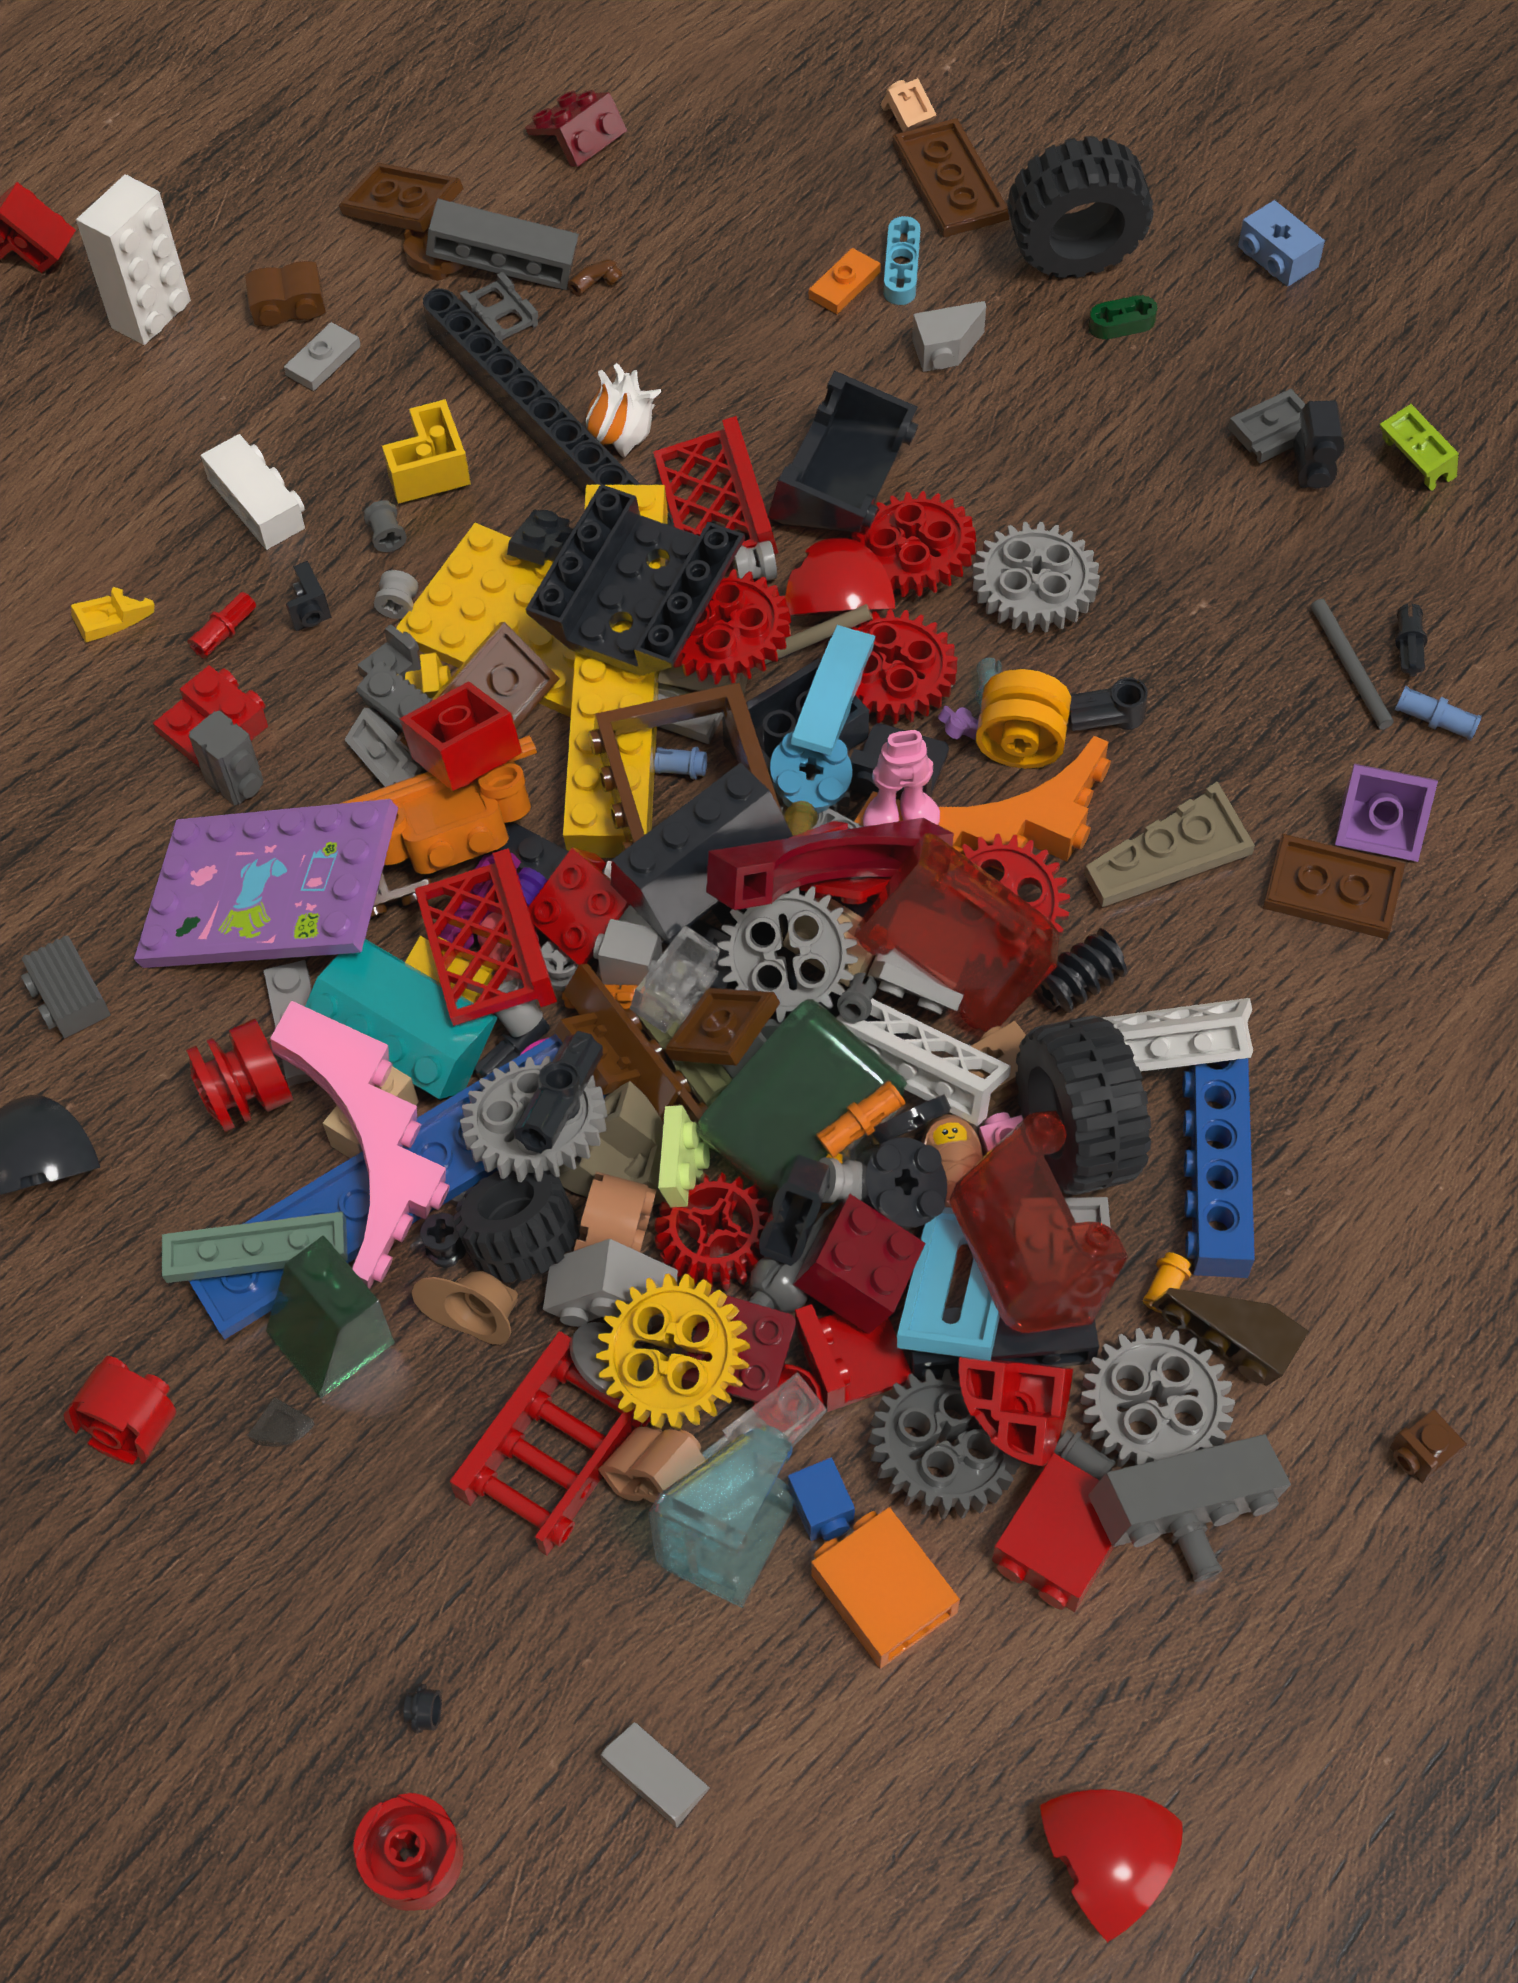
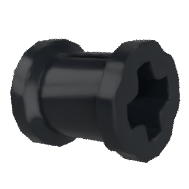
M436 1213L429 1216L423 1222L420 1230L428 1259L437 1267L442 1268L455 1266L465 1256L466 1252L465 1246L455 1228L454 1216L449 1213ZM442 1223L445 1224V1229H442ZM441 1252H445L446 1257H443Z

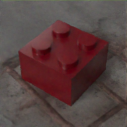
M849 1194L826 1216L793 1285L870 1334L894 1313L926 1243L852 1194Z

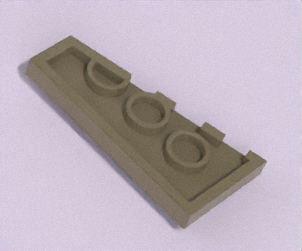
M1217 781L1206 788V792L1194 801L1189 799L1178 806L1177 811L1163 821L1156 820L1147 826L1145 832L1133 840H1125L1086 865L1084 875L1100 905L1105 907L1252 855L1255 845Z

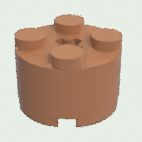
M596 1171L580 1224L579 1240H576L574 1251L607 1239H612L641 1252L657 1190L648 1188L649 1185Z

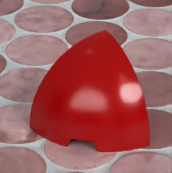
M849 538L824 539L805 550L807 557L800 568L792 570L785 593L790 616H814L849 612L865 604L868 605L870 612L895 609L893 589L882 563L869 548Z
M959 1357V1380L966 1407L970 1415L976 1417L982 1428L991 1437L990 1441L1003 1452L1018 1460L1038 1466L1045 1465L1053 1455L1061 1435L1069 1402L1073 1368Z
M1093 1789L1061 1795L1040 1805L1046 1837L1053 1856L1060 1858L1067 1866L1068 1873L1074 1880V1888L1071 1892L1095 1929L1108 1943L1132 1926L1150 1908L1166 1886L1180 1854L1183 1836L1182 1821L1157 1802L1130 1792Z

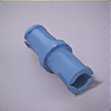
M1405 686L1395 708L1396 711L1404 712L1428 722V727L1436 729L1438 726L1466 737L1470 741L1482 717L1447 704L1448 699L1440 697L1437 700L1412 690L1408 686Z

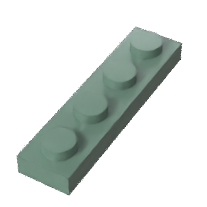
M343 1212L162 1234V1277L166 1283L348 1260L346 1217Z

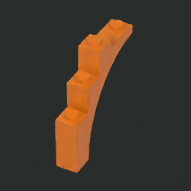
M1093 736L1072 763L1057 776L1029 792L1000 802L970 807H939V826L954 833L952 855L962 860L964 856L962 845L966 844L973 851L978 850V837L982 836L986 844L990 846L994 843L995 834L999 833L1003 845H1008L1012 836L1017 835L1018 847L1023 848L1027 842L1032 840L1034 841L1035 848L1041 851L1046 849L1048 854L1067 862L1075 848L1079 850L1083 848L1090 834L1091 827L1086 825L1089 809L1087 807L1093 796V790H1091L1095 781L1101 783L1110 767L1111 760L1106 759L1109 742ZM872 792L854 822L863 826L864 812L869 803L878 795L877 792ZM896 799L899 821H904L900 810V800ZM990 866V867H992V868H995V869H997V870L1003 872L1000 868H998V867H996V866ZM940 875L931 877L932 880L942 884L943 879Z

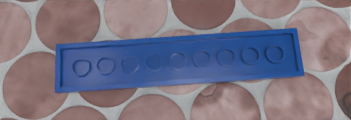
M554 1034L512 1061L519 1068L525 1067L527 1057H532L535 1065H541L546 1056H550V1061L552 1062L563 1043ZM509 1062L498 1069L504 1073L509 1072ZM492 1072L482 1079L493 1081L495 1080L494 1073ZM479 1081L419 1116L416 1122L421 1123V1128L413 1145L410 1148L403 1146L404 1149L446 1168L445 1183L450 1185L443 1204L476 1185L484 1177L487 1178L493 1172L498 1171V1167H496L492 1171L486 1172L483 1161L475 1162L473 1160L471 1150L466 1148L460 1119L464 1118L462 1105L471 1104L468 1095L469 1091L481 1092ZM363 1151L243 1223L343 1212L346 1217L347 1261L188 1280L224 1340L357 1258L364 1241L370 1209V1180ZM410 1212L408 1214L413 1217L412 1223L421 1219V1217Z

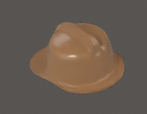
M473 1271L455 1282L437 1277L422 1278L414 1284L412 1296L415 1304L421 1312L433 1321L473 1335L490 1344L501 1345L509 1340L511 1327L508 1318L517 1303L518 1293L502 1284L501 1281L491 1274L483 1271Z

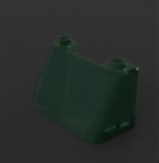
M807 999L791 1012L708 1107L697 1124L696 1132L717 1157L752 1186L755 1185L758 1191L773 1202L785 1170L796 1155L800 1154L819 1162L820 1159L829 1154L818 1140L816 1134L848 1111L847 1106L853 1102L858 1104L863 1099H866L888 1080L902 1096L904 1087L908 1083L899 1072L815 1000Z

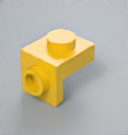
M436 653L420 655L421 670L406 672L405 680H409L417 689H421L423 694L426 693L429 698H433L451 678L449 666H443Z

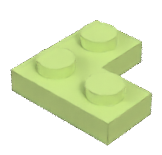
M683 1105L665 1106L658 1188L670 1207H688L689 1190L694 1189L695 1185L701 1184L700 1177L703 1174V1169H708L709 1147L707 1142H702L696 1122H691Z

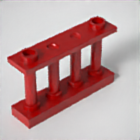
M561 1331L551 1341L449 1481L455 1497L467 1505L471 1506L478 1495L484 1497L487 1494L538 1527L540 1530L535 1536L539 1551L548 1556L555 1545L561 1547L571 1535L575 1526V1522L572 1520L603 1477L598 1470L635 1428L646 1427L651 1420L650 1415L644 1423L634 1419L635 1408L627 1413L618 1407L621 1399L610 1397L590 1385L582 1377L572 1361L570 1354L571 1338ZM569 1381L621 1414L606 1436L552 1403L550 1395L560 1382L565 1384ZM542 1418L594 1451V1454L579 1474L524 1440L525 1434L523 1433L533 1419L538 1421ZM515 1456L568 1490L552 1513L497 1478L498 1473L496 1470L506 1457L511 1459Z

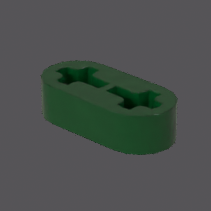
M1144 295L1099 303L1091 309L1088 325L1089 331L1099 339H1113L1146 332L1155 325L1158 310L1157 303L1152 298Z

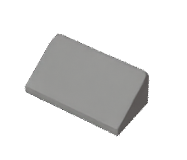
M635 1722L600 1754L602 1762L676 1828L709 1790V1786Z

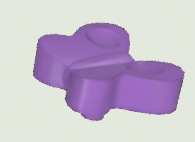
M944 706L938 718L945 724L947 735L954 739H959L962 735H966L976 740L978 720L972 716V713L963 707L959 708L955 713L948 706Z

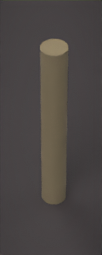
M865 604L785 638L787 648L785 650L777 649L778 659L831 637L837 625L852 628L873 619L868 605ZM765 659V660H764V661H765V664H767V663H769V662H772L771 660H768V659Z

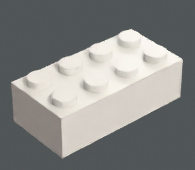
M125 174L76 219L111 328L145 346L156 334L161 332L163 327L186 307L191 299L160 192Z

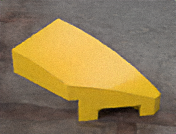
M116 587L112 588L111 597L105 596L71 605V616L85 643L124 630L154 613L153 600L145 598L143 601H138L123 596V590Z

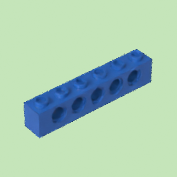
M1248 1058L1212 1062L1221 1066V1070L1211 1069L1206 1065L1207 1063L1189 1065V1071H1184L1182 1081L1183 1097L1190 1098V1110L1184 1111L1183 1136L1191 1137V1150H1185L1184 1176L1191 1177L1192 1190H1186L1184 1201L1185 1217L1192 1218V1232H1186L1185 1257L1186 1259H1193V1275L1248 1278L1255 1261ZM1207 1102H1217L1221 1104L1224 1108H1212L1207 1104ZM1218 1141L1221 1144H1223L1225 1148L1216 1149L1211 1147L1207 1142ZM1208 1181H1219L1226 1186V1189H1215L1209 1185ZM1208 1222H1221L1228 1230H1215Z

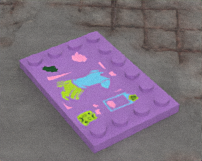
M391 799L177 819L134 960L142 968L361 953L398 807Z

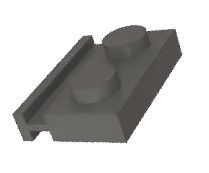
M1289 389L1231 417L1228 429L1249 452L1253 451L1257 455V461L1262 463L1294 447V438L1301 429L1300 413L1305 403L1292 389Z

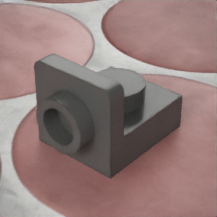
M390 624L384 629L387 642L358 664L359 673L364 678L378 662L384 661L386 666H390L393 671L396 670L398 675H402L405 679L406 672L421 669L417 652L419 651V646L408 632L404 631L401 633Z

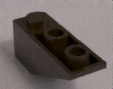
M1168 1288L1152 1304V1306L1162 1312V1317L1169 1324L1180 1329L1185 1328L1200 1339L1201 1345L1206 1350L1210 1349L1213 1351L1212 1354L1226 1357L1238 1366L1240 1373L1252 1382L1262 1383L1265 1386L1283 1376L1309 1333L1303 1326L1273 1305Z

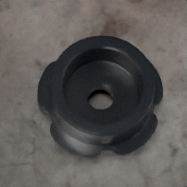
M422 1683L417 1687V1693L407 1694L403 1710L404 1722L411 1724L412 1731L415 1734L422 1733L423 1730L435 1731L439 1725L442 1711L440 1690L427 1689V1685Z

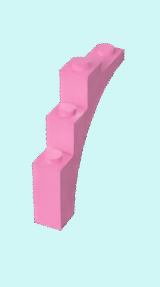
M291 1001L270 1038L272 1052L304 1071L330 1095L348 1119L362 1148L370 1180V1209L364 1241L352 1268L351 1280L353 1285L369 1292L374 1280L382 1282L390 1268L393 1257L389 1256L388 1253L395 1239L402 1242L406 1237L413 1222V1217L408 1215L409 1212L426 1220L432 1207L439 1210L450 1188V1185L445 1183L446 1168L403 1148V1146L410 1148L413 1145L421 1128V1123L416 1122V1105L375 1087V1085L379 1087L384 1085L392 1069L393 1063L389 1062L388 1045Z

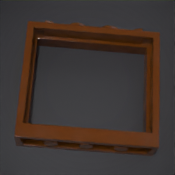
M740 682L595 714L594 730L588 732L592 743L591 750L593 755L600 754L603 767L599 768L601 784L604 792L611 791L615 803L610 805L615 829L622 828L626 840L622 842V852L645 834L616 742V735L722 712L738 763H742L770 790L780 809Z

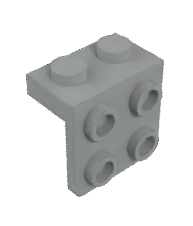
M901 900L895 907L867 976L871 975L875 980L881 982L878 989L888 994L903 998L904 993H908L919 998L917 1006L941 1015L943 1009L957 1011L963 994L953 990L974 942L975 931L965 924L912 901Z

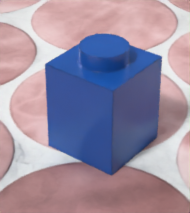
M832 1457L788 1475V1491L810 1541L823 1537L824 1540H831L845 1534L850 1529L849 1525L853 1524L855 1519V1507Z

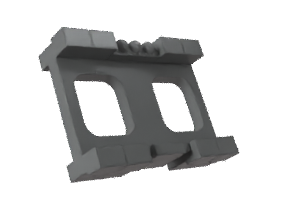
M504 272L497 274V281L471 294L467 290L460 292L463 304L501 343L503 339L529 326L533 328L538 326V311L527 299L522 300L515 291L514 284ZM492 291L498 292L503 298L502 301L490 307H484L478 301L479 297ZM509 313L517 314L522 320L521 323L509 329H503L497 323L499 318Z

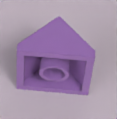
M1354 764L1343 796L1335 845L1418 862L1438 780Z

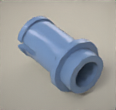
M662 747L656 749L657 752L654 759L655 773L690 775V778L694 780L698 776H705L707 753L701 752L698 747H693L692 751L663 749Z

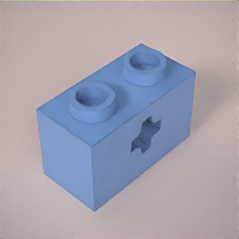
M1274 200L1243 219L1238 247L1288 287L1319 267L1325 240Z

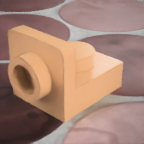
M918 78L907 83L905 80H900L889 86L886 90L887 94L880 104L883 111L888 109L893 111L903 132L932 122L936 117V113Z

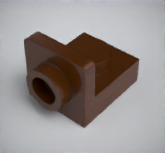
M1433 1409L1411 1428L1405 1427L1395 1437L1390 1449L1394 1452L1395 1461L1400 1468L1409 1475H1415L1423 1484L1463 1452L1467 1444L1439 1413Z

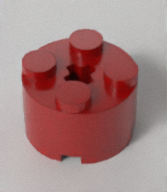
M106 1356L100 1364L95 1366L64 1412L63 1417L68 1427L75 1434L82 1427L92 1436L87 1443L91 1447L112 1459L133 1465L138 1457L141 1464L147 1461L174 1419L176 1409L171 1400L166 1396L170 1390L166 1382L151 1374H146L143 1378L130 1371L127 1365L119 1359Z
M405 1793L383 1803L381 1801L365 1814L354 1837V1857L358 1872L371 1892L389 1907L404 1911L431 1909L451 1891L461 1873L463 1866V1843L459 1832L444 1808L427 1796ZM415 1843L419 1850L418 1854L415 1857H408L404 1862L399 1854L402 1848L411 1849Z

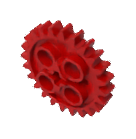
M922 491L917 499H912L911 494L906 492L902 501H899L892 495L890 496V505L886 506L881 502L876 503L879 509L870 529L863 526L860 533H851L852 540L862 543L877 556L887 572L893 591L899 588L902 597L908 594L909 589H915L917 596H922L923 588L929 587L932 592L936 593L937 583L939 582L951 586V575L962 577V566L970 567L972 565L971 555H976L975 543L977 541L972 517L965 516V508L963 506L955 508L954 499L952 498L941 503L939 493L934 495L931 500L926 499L925 491Z
M732 569L729 577L721 580L673 667L682 666L684 676L686 677L696 671L698 682H702L708 675H712L715 685L719 684L722 676H728L733 684L736 682L737 674L743 673L747 679H751V669L754 667L763 672L766 671L764 660L768 659L777 662V649L785 650L787 648L785 637L791 636L789 625L791 617L785 596H779L776 585L768 587L766 577L763 576L754 582L751 571H748L743 578H738L736 569Z
M888 609L886 618H881L876 611H872V621L857 625V628H850L876 636L873 650L864 667L861 683L855 695L869 709V714L871 712L876 713L877 723H881L885 715H891L894 724L898 723L899 715L904 714L910 722H914L915 711H919L926 717L929 716V706L932 705L940 708L942 696L950 697L951 685L956 683L958 658L954 656L955 645L947 644V632L937 634L936 622L924 626V615L922 614L913 621L909 620L908 610H905L900 618L894 616L892 609Z
M997 833L995 834L993 845L988 846L982 836L978 837V850L973 851L968 845L964 844L962 848L965 858L961 860L952 855L951 865L954 868L953 871H950L949 874L940 875L947 884L934 885V893L944 897V899L933 902V910L945 912L944 916L965 924L975 931V939L968 958L969 964L972 965L979 957H983L985 970H989L994 960H1000L1001 968L1004 972L1008 969L1009 960L1015 959L1018 966L1022 969L1025 962L1024 955L1029 954L1033 959L1039 961L1040 952L1038 947L1040 945L1049 950L1054 948L1049 934L1063 935L1064 929L1056 923V920H1068L1069 912L1059 908V906L1069 903L1070 895L1058 893V890L1067 885V879L1064 877H1053L1060 869V864L1056 862L1045 865L1048 857L1046 849L1037 855L1033 854L1034 841L1030 840L1023 848L1018 847L1017 835H1013L1009 844L1003 845L1000 834ZM988 866H996L1003 871L1004 875L999 882L990 884L981 879L980 874L982 870ZM970 884L975 885L995 899H1000L1003 894L1007 895L1008 904L1011 907L1023 912L1032 913L1036 918L1030 921L1017 911L1004 905L1000 911L995 910L993 899L980 893L971 892L967 889V886ZM1032 884L1036 885L1042 894L1034 902H1025L1018 895L1019 889L1024 885ZM968 903H978L985 911L980 919L969 921L961 915L962 908ZM1007 921H1014L1022 927L1023 931L1016 939L1008 940L1003 938L998 932L1000 926Z

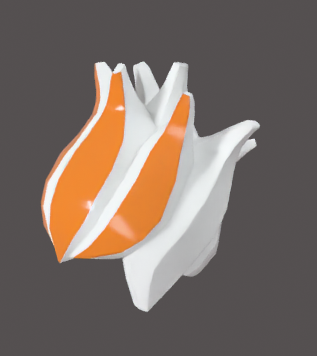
M616 363L614 365L616 378L613 384L603 370L598 371L601 384L586 412L585 425L586 429L602 445L613 444L618 453L625 458L632 448L643 442L650 433L652 409L655 407L652 402L661 393V389L640 391L637 370L632 371L630 376L629 373H624L620 365Z

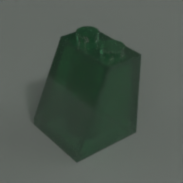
M324 1235L285 1263L266 1332L318 1397L322 1399L395 1342L379 1300Z

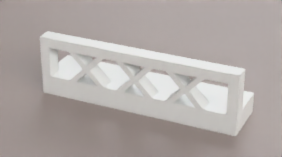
M1250 998L1103 1017V1019L1113 1023L1114 1028L1119 1029L1124 1035V1042L1130 1045L1134 1054V1062L1136 1066H1139L1140 1072L1251 1058L1253 1053L1247 1024L1252 1012Z
M871 999L872 1010L870 1015L881 1021L867 1022L863 1020L853 1023L846 1021L841 1014L835 1018L831 1053L886 1081L889 1080L892 1084L926 1101L945 1094L951 1106L950 1113L976 1126L987 1118L991 1093L1010 1075V1065L874 999ZM909 1033L917 1037V1039L903 1040L894 1034ZM931 1051H945L954 1057L940 1058L932 1054ZM982 1069L990 1073V1075L983 1079L968 1070Z

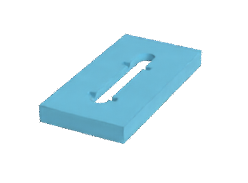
M945 1207L939 1216L924 1225L921 1240L926 1244L912 1273L897 1333V1348L991 1361L1018 1232V1216ZM963 1244H972L976 1247L960 1320L954 1324H947L942 1318L955 1267L957 1251Z

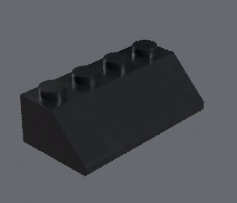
M739 763L612 859L610 885L669 943L721 903L706 893L709 851L788 839L793 837L770 790L742 763Z

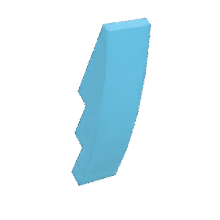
M839 625L836 626L803 705L791 739L792 745L831 756L849 716L852 700L861 683L864 667L873 650L875 635Z

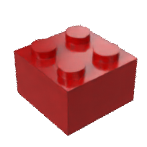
M469 681L399 718L412 759L452 791L469 785L474 779L496 767L504 765L510 759L523 753L511 712Z

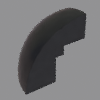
M27 1095L17 1098L0 1108V1195L100 1168L98 1157L88 1135L77 1119L61 1104L45 1096Z

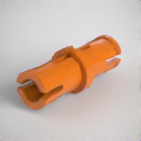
M888 1080L866 1099H863L858 1104L853 1102L847 1106L848 1111L818 1132L816 1136L826 1151L834 1158L864 1134L869 1136L875 1132L874 1127L900 1107H903L906 1102L895 1086Z

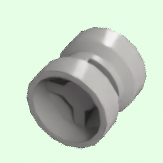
M770 541L758 542L753 548L747 549L743 545L740 547L732 561L733 569H736L738 578H743L748 571H751L753 579L763 576L766 577L767 581L777 579L776 560Z

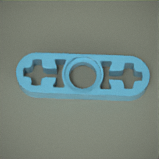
M907 216L893 219L888 227L884 297L888 302L895 305L908 304L916 296L920 224L914 218ZM901 234H907V242H900ZM907 257L911 261L907 264H898L893 259ZM897 278L904 279L903 288L897 287Z

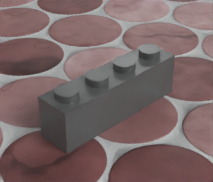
M437 199L428 231L426 255L495 273L504 272L507 276L567 290L579 234Z
M1266 1434L1107 1472L1088 1496L1112 1547L1131 1542L1134 1547H1140L1151 1543L1165 1533L1172 1532L1174 1536L1178 1537L1194 1531L1200 1524L1212 1522L1214 1526H1221L1233 1521L1243 1513L1252 1512L1253 1516L1266 1514L1279 1505L1277 1499L1288 1489L1291 1483Z

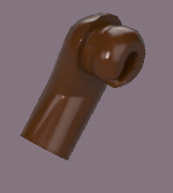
M606 259L586 266L568 281V287L574 295L580 296L602 277L607 285H613L622 277V271L616 266L617 262Z

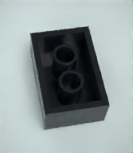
M818 658L746 702L767 769L775 748L788 733L795 730L808 692L822 660L821 658ZM856 695L852 700L849 716L838 738L845 743L847 751L868 739L869 709ZM723 716V743L737 760ZM806 764L805 767H799V771L805 772L807 777L815 772V765Z

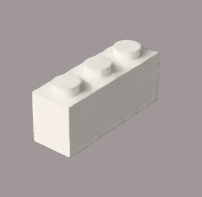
M238 434L201 454L208 481L266 550L305 529L301 512L305 511L302 500L294 490L289 492L285 488L281 475L274 467L269 469L266 466L264 457L255 444L249 446L244 438Z

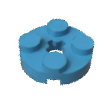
M794 732L788 733L775 748L769 762L768 772L774 789L783 798L782 802L794 811L816 814L828 810L830 806L836 804L845 796L852 779V764L847 755L845 743L838 739L830 756L792 745L791 739ZM813 764L821 774H816L814 780H807L806 773L799 771V767Z

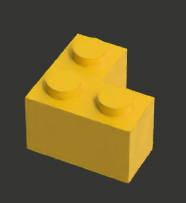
M446 399L410 408L414 437L382 446L388 477L397 503L470 485L466 454Z

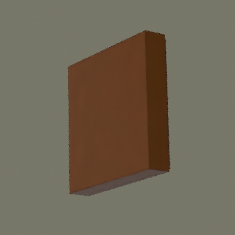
M708 988L664 1050L669 1058L675 1061L737 1066L780 1005V1001L774 992Z

